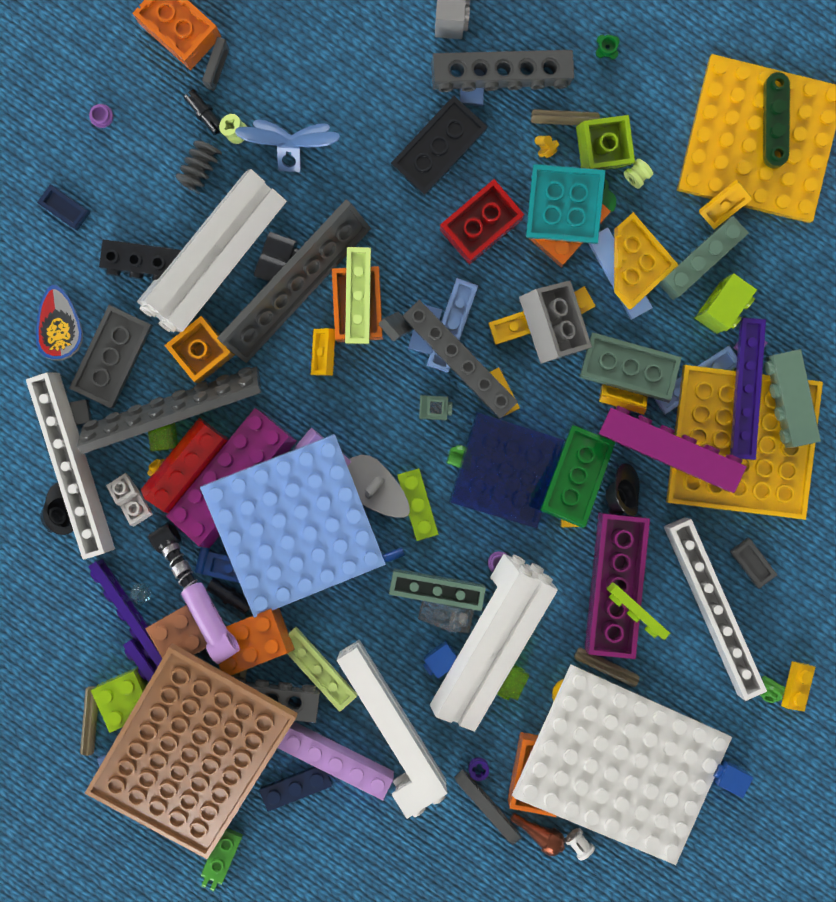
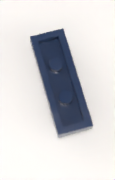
M311 767L260 787L259 792L268 812L332 787L333 783L328 773L316 767Z

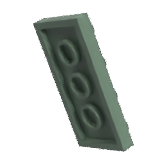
M591 333L589 339L592 347L586 350L579 378L669 403L671 401L682 357L601 334Z

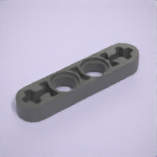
M462 769L454 776L459 786L510 844L514 845L522 838L514 824L477 782L470 777L465 769Z

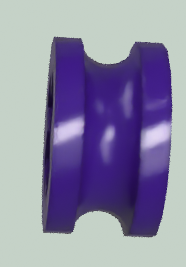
M476 757L469 762L468 771L470 777L476 781H482L488 777L489 766L485 759ZM477 764H481L482 769H484V772L480 771L481 774H476L475 769H473L474 766L477 767Z

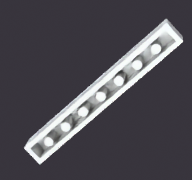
M47 372L26 379L82 559L84 560L114 550V543L85 453L81 454L77 448L80 436L60 373Z
M684 517L663 526L737 695L747 701L767 692L692 519Z

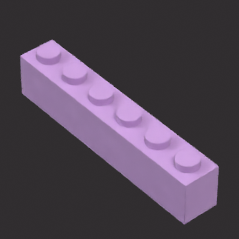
M293 722L278 746V749L381 800L384 799L394 778V771L296 722Z

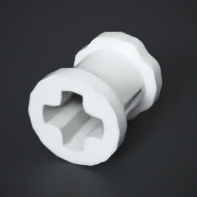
M576 828L567 835L565 842L567 845L572 846L577 853V858L582 861L594 852L595 846L589 843L582 835L583 831L581 828Z

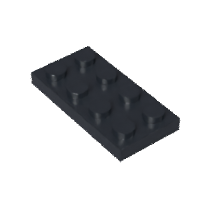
M453 96L391 162V166L425 197L486 132L488 126L458 98Z

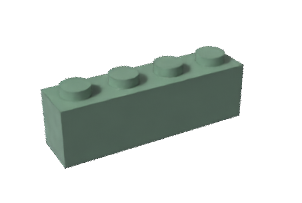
M732 216L681 261L659 283L660 287L672 300L680 297L749 232Z
M801 349L766 357L765 371L767 375H770L771 379L770 394L772 398H775L776 407L774 411L776 419L780 421L781 430L779 435L781 442L785 444V448L821 442Z
M394 568L389 595L482 611L486 587L484 584Z

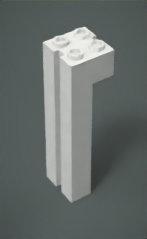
M252 169L246 171L160 278L154 280L137 302L141 305L139 309L149 317L156 316L159 318L160 322L158 324L166 331H172L173 333L183 332L287 201L273 188H269L265 181Z
M503 554L490 576L497 589L430 703L435 717L450 723L453 721L457 722L459 726L472 731L477 729L558 591L552 583L553 579L543 573L544 569L534 563L531 566L525 565V560L517 555L510 557Z
M357 640L339 652L337 662L405 770V773L393 780L396 786L395 791L392 793L393 798L406 819L412 815L417 817L425 811V807L432 803L436 805L445 799L447 794L446 778L360 640Z

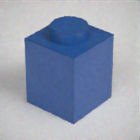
M445 640L424 656L426 663L423 666L431 676L434 674L439 679L451 669L458 655L447 640Z
M722 759L721 764L718 765L713 775L715 777L713 781L718 786L741 798L745 796L753 780V777L746 770L725 759Z

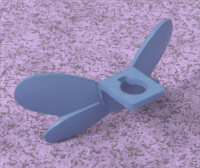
M255 120L253 122L254 127H238L235 130V134L243 140L257 144L277 145L278 170L288 172H300L301 170L300 147L328 146L337 142L340 138L338 133L328 132L330 126L325 123L306 127L293 135L288 134L279 126L266 120ZM286 152H291V156L295 158L296 162L294 165L289 166L283 162L282 158L286 155Z

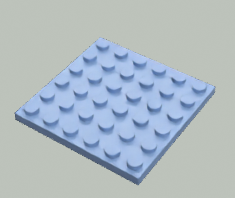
M335 434L200 486L254 618L263 611L271 608L275 610L386 565Z

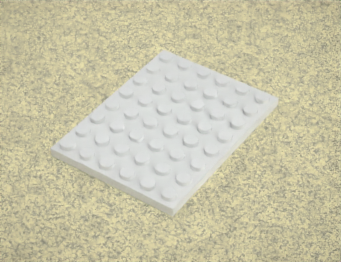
M570 664L512 796L522 802L676 865L715 778L713 775L718 765L721 764L732 737Z

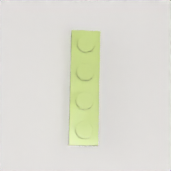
M347 247L346 344H370L371 248Z
M295 627L288 633L295 650L287 654L339 712L342 711L358 694L304 634Z

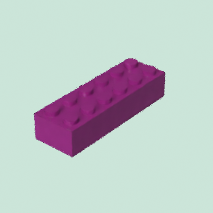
M623 407L610 408L599 435L723 490L735 493L747 467L741 464L742 459L730 454L726 455V457L719 455V449L707 444L704 447L696 445L697 440L687 435H682L681 438L673 435L675 430L664 425L657 428L651 425L652 420L639 415L638 419L629 415L630 411Z
M254 408L166 517L198 546L210 548L220 535L200 486L290 451L297 440L264 412Z
M598 513L584 648L589 655L636 659L640 620L637 623L626 614L629 609L623 604L620 607L609 598L611 593L607 588L612 582L615 583L641 606L650 518Z

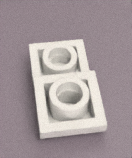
M125 473L106 485L116 505L121 507L131 526L134 527L153 515L128 474Z

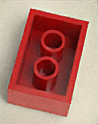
M493 179L440 224V231L470 265L519 224L525 214L497 181Z

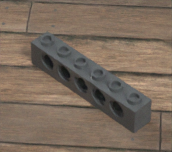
M573 50L433 53L431 60L433 90L438 89L440 92H450L453 89H462V91L470 92L476 88L495 91L506 87L509 90H519L522 87H531L533 90H539L545 86L564 89L574 79ZM502 68L506 70L508 75H500L497 69ZM543 68H550L553 71V74L550 75L545 73ZM480 69L485 75L477 76L474 70ZM520 69H528L530 75H524ZM458 70L462 76L455 77L451 74V71Z
M420 300L403 315L404 320L499 419L518 403Z
M234 677L264 695L275 694L278 697L279 703L298 713L295 721L316 723L320 690L316 689V686L302 685V688L292 687L293 684L288 682H279L278 685L269 684L268 680L258 679L255 682H247L246 678ZM297 696L301 699L302 703L299 706H293L290 704L289 698Z

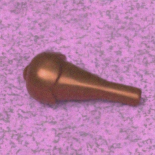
M517 813L512 814L510 820L524 829L542 848L541 851L549 856H556L559 852L564 851L565 838L559 830L529 822Z

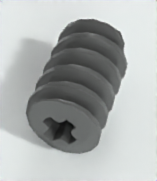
M194 141L193 145L196 149L189 150L192 158L185 157L184 159L188 166L181 165L180 170L183 174L177 173L175 177L184 187L200 194L196 186H205L200 179H209L205 170L213 171L209 163H217L218 160L213 155L214 153L222 155V152L204 141Z

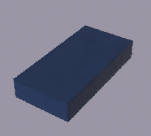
M51 184L37 202L76 231H78L90 214L88 210Z

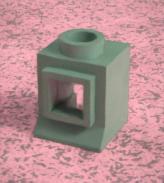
M420 395L419 419L447 420V416H452V402H448V397Z

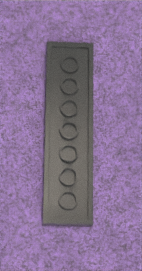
M345 200L217 337L223 345L245 363L256 354L332 272V269L346 257L347 247H355L371 230V227L352 203Z
M257 366L253 368L245 367L236 374L230 376L227 374L222 375L209 383L201 382L192 389L186 391L178 390L169 397H158L142 406L134 405L128 411L111 413L99 421H88L82 426L77 448L81 454L259 394L261 393V383Z

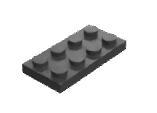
M108 305L69 389L114 409L153 325Z

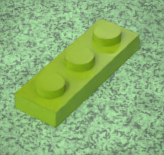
M420 469L397 474L400 486L409 503V517L416 541L439 535Z
M613 582L608 586L607 590L611 593L609 598L619 607L622 604L629 609L626 614L638 623L641 620L647 626L644 630L654 639L659 636L665 640L669 636L670 632Z

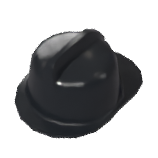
M625 463L619 466L615 482L609 485L605 491L608 512L610 514L626 513L629 516H634L638 512L640 482L637 472L630 464Z
M57 482L50 487L47 493L44 507L40 513V520L47 529V532L66 535L73 531V527L59 483Z

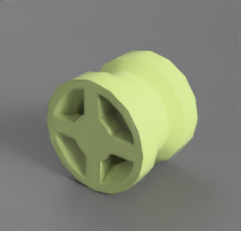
M229 114L222 118L219 125L221 133L233 144H239L244 141L235 134V130L238 127H247L246 124L235 114Z
M636 159L633 167L627 168L623 174L632 186L640 189L644 185V180L650 179L653 176V171L646 162Z

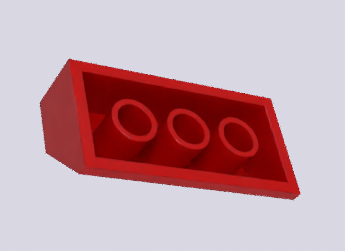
M199 417L141 488L144 499L163 512L169 513L227 443L229 438Z

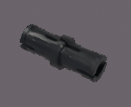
M195 89L190 90L188 93L191 96L189 97L186 94L184 100L196 112L195 116L198 120H202L213 135L219 134L220 131L218 129L221 121L212 112L213 108L203 101Z
M215 577L208 584L206 591L223 600V604H229L244 615L250 608L245 597L236 592L235 588L224 585Z

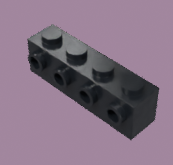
M103 239L99 268L105 270L106 274L110 276L120 277L121 273L129 274V278L143 280L144 276L152 277V281L160 278L181 250Z

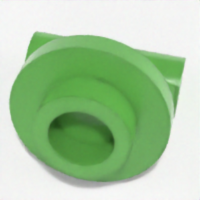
M457 445L450 449L446 463L469 470L472 452L465 446Z
M763 676L762 681L767 692L760 694V696L769 703L781 701L785 687Z

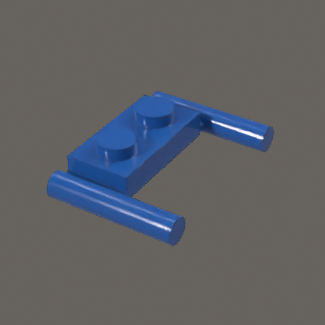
M201 547L195 573L239 583L229 556L209 552L210 548Z

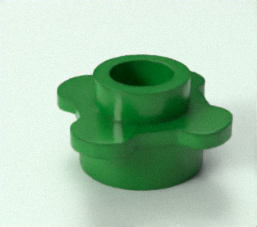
M612 35L598 36L596 56L598 58L610 57L611 59H616L619 54L617 51L620 42L619 38Z

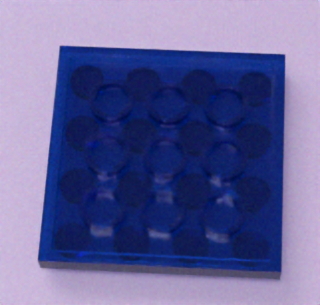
M476 413L449 502L538 528L542 515L540 509L558 463L564 440Z

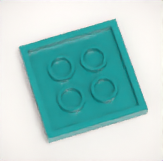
M533 164L526 238L597 244L606 170Z

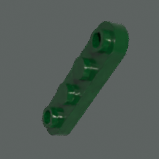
M780 72L771 74L764 82L763 160L770 168L781 167L789 158L790 81L785 74ZM775 81H779L781 87L776 86ZM775 151L780 152V158L775 156Z

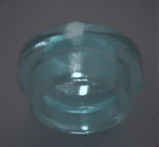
M147 583L135 584L130 594L131 601L135 602L138 606L148 602L151 596L149 585Z

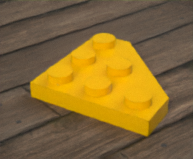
M634 212L614 229V293L630 310L678 266V263Z

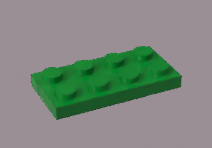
M572 425L540 511L579 527H586L615 442Z

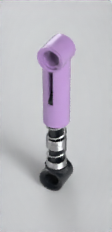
M165 523L148 535L149 541L158 553H163L165 559L169 560V567L172 568L171 571L175 578L179 579V585L184 588L181 595L207 643V652L215 663L220 664L240 651L239 644L235 637L227 630L203 583H197L198 580H195L192 575L193 571H191L192 568L189 562L184 560V554L180 552L181 547L179 543L181 536L172 523Z

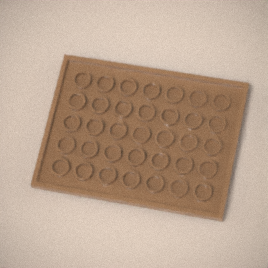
M171 643L84 794L208 859L292 726L298 713Z

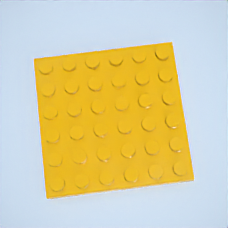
M711 54L676 191L713 199L735 180H738L752 197V200L743 207L806 223L813 222L836 130V84ZM780 72L785 74L790 81L789 158L781 167L770 168L763 160L764 82L771 74ZM775 81L776 86L781 87V83ZM775 151V156L780 158V152Z
M683 365L674 435L680 438L682 435L692 437L697 440L696 445L704 447L706 444L720 450L719 455L726 457V455L730 454L736 371ZM762 374L756 460L742 459L741 464L747 467L735 493L723 490L670 466L667 503L806 520L815 443L785 448V444L781 442L779 435L781 430L780 421L776 419L774 411L776 407L775 398H772L770 394V375ZM808 380L818 425L823 382Z

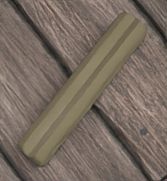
M533 109L531 112V122L536 124L577 126L583 121L600 119L598 112Z
M578 648L575 652L574 658L577 661L632 687H636L640 677L637 674L597 655H589L583 648Z
M88 686L85 689L80 754L86 756L92 755L95 748L98 706L91 690L96 686Z

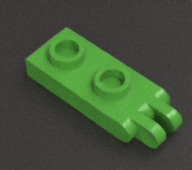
M229 828L225 830L208 857L201 873V877H204L201 887L206 888L209 880L213 881L210 888L213 892L217 883L222 885L243 834Z

